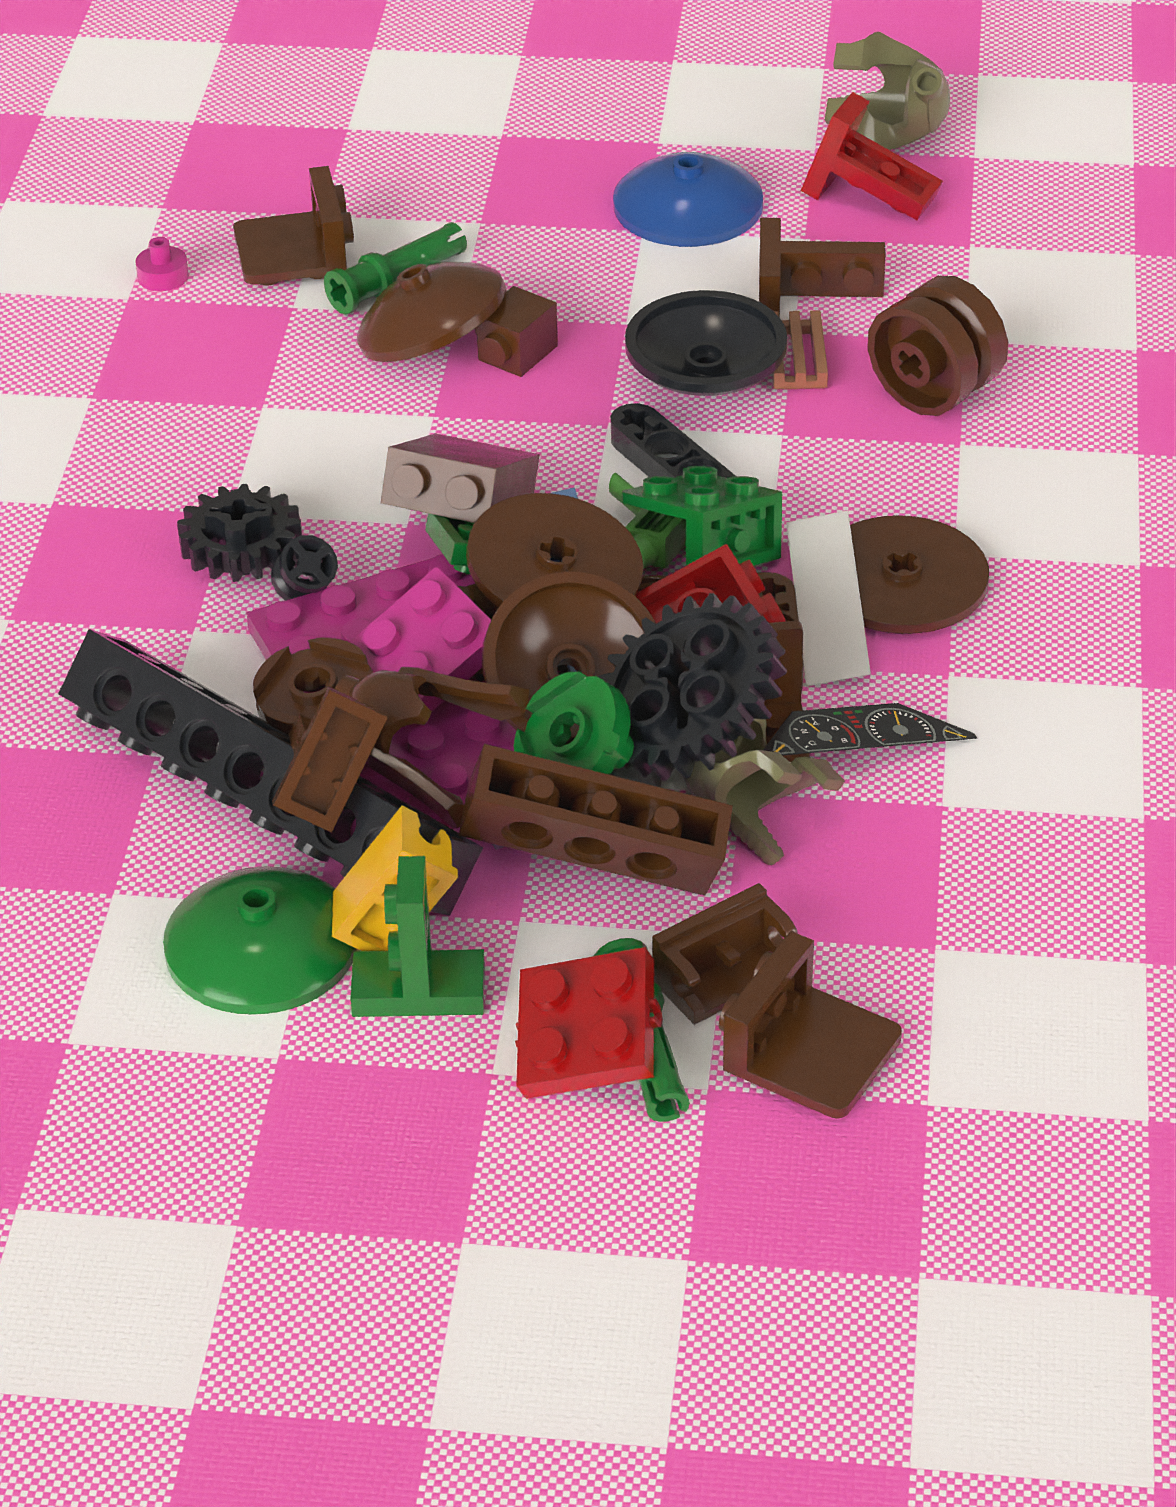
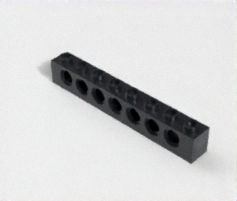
M88 629L58 692L60 696L79 706L75 715L81 720L104 730H108L111 725L121 731L118 737V741L121 744L148 756H151L154 751L164 757L160 766L166 771L193 782L197 777L206 782L207 787L204 793L209 797L234 808H238L240 803L252 810L249 816L251 822L279 835H282L284 830L298 837L294 847L306 855L323 862H328L330 857L344 865L340 872L343 877L347 875L402 805L416 812L421 824L419 833L427 842L432 843L433 838L440 830H444L447 833L452 844V866L458 869V878L430 912L451 915L482 852L483 847L467 837L458 836V832L361 776L358 777L332 832L273 806L272 800L294 757L288 734L125 639ZM264 767L263 776L260 780L261 771ZM356 819L355 831L351 836V826L353 821Z

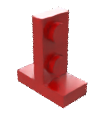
M852 92L833 114L800 191L818 201L836 177L840 176L852 186L863 189L889 204L894 210L918 220L937 196L943 180L857 132L870 101Z

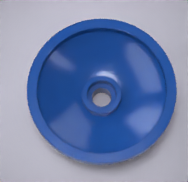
M677 152L649 159L637 165L623 176L614 190L613 208L616 218L623 227L645 240L678 247L707 246L736 238L753 227L762 214L763 191L758 181L748 171L728 159L700 152Z

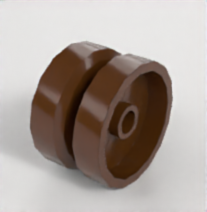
M937 275L875 317L868 330L867 350L873 371L884 389L898 403L919 415L939 416L953 409L968 398L971 392L983 387L1000 374L1007 362L1009 342L1003 320L989 298L975 285L961 278Z

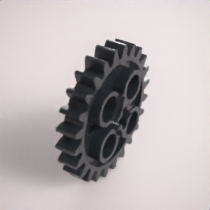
M709 593L701 607L692 596L686 597L682 611L679 613H675L667 604L663 606L662 621L654 624L645 617L642 619L644 633L639 638L627 634L623 637V641L629 649L625 654H609L607 659L615 667V670L612 673L598 676L619 689L629 707V736L633 739L634 749L631 758L624 767L627 770L633 767L643 778H646L654 771L662 781H667L674 768L685 779L690 778L695 762L701 761L709 771L714 769L715 754L721 750L731 757L737 755L734 740L739 736L753 740L756 734L750 726L754 719L763 720L771 718L772 714L763 703L765 700L781 697L782 691L773 680L782 677L787 671L778 660L785 654L784 648L776 639L778 634L752 604L748 603L742 606L737 598L732 595L722 604L714 593Z

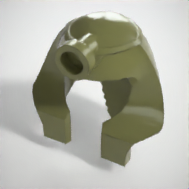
M879 31L856 42L836 43L833 62L834 69L868 71L875 66L881 71L885 81L884 86L877 92L860 94V96L869 100L870 103L857 132L891 150L911 144L930 133H934L939 128L949 112L950 88L942 69L933 61L911 47ZM846 95L844 98H828L824 119L826 124H829L833 114L849 95Z
M754 719L750 726L755 731L756 737L752 740L739 736L734 740L737 755L731 757L723 750L715 754L714 769L710 771L701 761L695 762L690 778H684V781L693 796L733 805L729 830L733 831L735 836L740 837L741 841L747 844L748 848L754 851L758 857H761L765 864L774 865L784 856L782 848L777 845V841L773 839V835L768 832V828L763 825V821L758 817V810L780 798L816 783L825 790L839 791L845 780L832 768L827 760L799 757L790 763L778 752L764 751L763 749L767 745V723L765 719Z

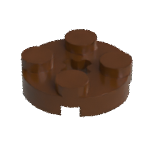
M316 638L308 640L310 649L300 650L291 654L289 646L275 652L260 666L253 680V693L256 699L259 718L289 734L298 714L312 719L328 686L335 689L339 680L345 675L361 679L373 673V670L368 665L366 655L358 646L336 638ZM322 685H325V688H323V689L320 690V691L314 692V693H304V692H303V691L316 690L317 688L321 687Z

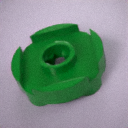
M566 672L544 684L532 696L525 708L533 713L527 722L525 732L517 728L514 739V751L609 775L613 769L621 768L629 761L634 749L633 739L629 736L630 711L623 694L619 689L597 676H586L581 672ZM576 723L579 725V731L574 740L566 744L567 740L571 737L570 728Z

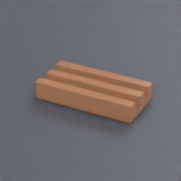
M821 310L810 311V319L800 320V311H789V320H782L786 328L787 335L791 337L795 376H785L784 361H782L780 366L772 373L773 388H827L828 369ZM802 334H810L815 375H806Z

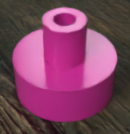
M165 237L152 238L149 241V248L143 250L136 257L137 279L139 284L145 289L169 291L182 286L188 280L189 273L185 252L177 247L170 246L169 240Z

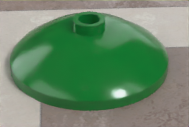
M272 866L235 870L218 876L198 887L175 908L166 925L163 939L168 971L175 983L187 995L217 1010L248 1015L290 1010L322 996L332 989L348 972L353 963V951H357V949L332 937V906L335 887L308 873Z

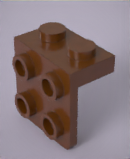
M329 166L309 168L312 211L245 219L233 224L242 274L247 284L269 286L286 280L302 278L324 279L325 274L332 269H347L345 244L354 243L352 219L350 212L346 210L343 185H334Z
M790 931L774 952L767 951L762 955L749 984L741 994L733 993L722 1008L718 1025L719 1029L724 1032L723 1071L831 1118H843L849 1114L900 1045L902 1028L898 1023L813 988L814 940Z

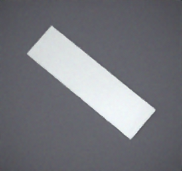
M848 510L786 522L798 619L803 628V663L806 687L871 675Z

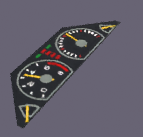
M899 703L792 711L763 750L778 752L783 756L978 738L975 733Z

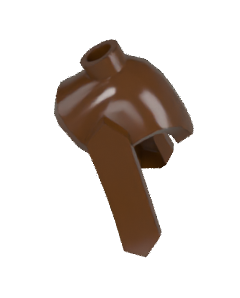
M401 667L398 672L379 670L361 679L345 675L335 687V690L376 708L388 716L366 761L369 767L415 796L433 810L452 829L459 828L464 809L461 797L442 788L406 759L389 754L392 737L401 727L411 724H426L431 716L432 711L420 699L418 694L437 697L499 721L521 716L526 711L525 708L529 703V689L465 680L417 667Z

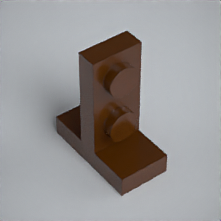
M760 217L759 302L769 307L772 311H778L780 317V296L884 297L885 242L781 241V218Z
M328 686L313 718L310 719L298 714L288 734L294 757L272 800L273 806L332 832L388 718L387 714Z

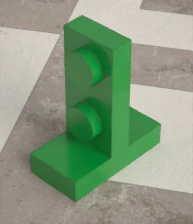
M398 856L397 884H385L384 889L385 923L398 924V931H389L388 951H353L350 996L352 1017L484 1015V949L432 950L425 856Z

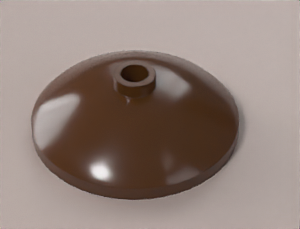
M448 261L427 266L425 264H418L409 267L401 272L397 280L379 295L365 314L357 333V343L366 358L377 362L411 359L440 349L477 328L496 311L506 294L505 282L496 269L474 262Z
M562 571L542 575L514 590L502 602L491 619L482 649L485 683L529 689L530 701L532 696L544 684L559 676L557 667L560 665H570L576 672H581L586 676L598 677L606 673H612L615 667L607 659L609 654H625L629 649L624 643L623 637L627 634L639 638L644 633L642 619L645 617L654 624L656 622L639 599L623 586L605 577L579 571ZM526 710L521 716L506 719V721L515 730L519 728L525 732L527 722L533 713ZM576 723L570 728L571 737L567 740L566 744L571 743L579 731V725Z

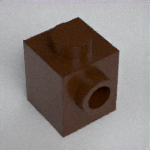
M516 286L511 287L506 291L505 297L496 311L475 328L478 360L522 377L558 347L557 302Z

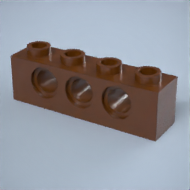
M484 744L468 783L458 836L705 896L725 861L733 805Z

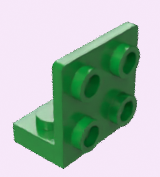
M691 466L683 469L682 476L674 478L668 476L647 477L643 479V486L622 491L623 504L686 520V566L725 544L728 545L739 564L749 559L753 566L781 558L782 491L759 486V479L749 476L725 478L717 476V469L713 467Z

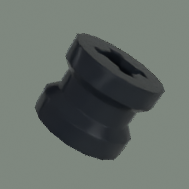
M301 535L292 539L273 563L271 582L276 593L286 601L326 589L335 578L338 569L337 556L333 548L326 541L316 536ZM303 574V575L309 576V579H304V578H301V577L298 578V577Z

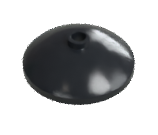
M687 291L665 296L639 310L632 317L626 328L625 350L632 366L653 383L682 394L716 396L747 389L772 374L785 357L787 351V332L784 323L774 311L752 298L725 291Z

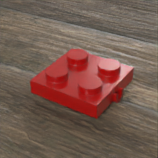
M646 947L520 969L518 1022L516 1023L518 1040H515L517 1047L516 1087L526 1099L654 1078V1028L662 1026L663 1017L661 1007L656 998L654 999V959Z

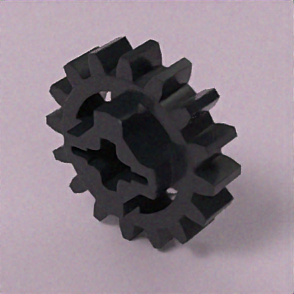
M241 484L239 489H233L230 492L224 486L218 487L217 497L212 498L208 495L200 494L198 496L199 507L185 506L183 508L184 519L177 521L181 556L183 559H191L192 570L196 572L209 567L211 579H217L224 572L230 573L233 582H239L243 575H250V572L256 579L263 578L262 569L266 567L272 569L273 563L281 555L284 547L292 539L302 535L298 506L289 505L288 495L285 493L272 498L270 487L268 486L262 487L256 493L249 490L248 484Z

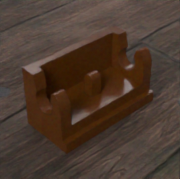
M758 883L653 935L654 982L661 987L664 995L695 1025L721 1012L727 999L733 993L741 994L752 980L754 970L762 955L767 951L774 952L784 940L782 937L785 938L790 931L798 933L790 917L767 895V890Z

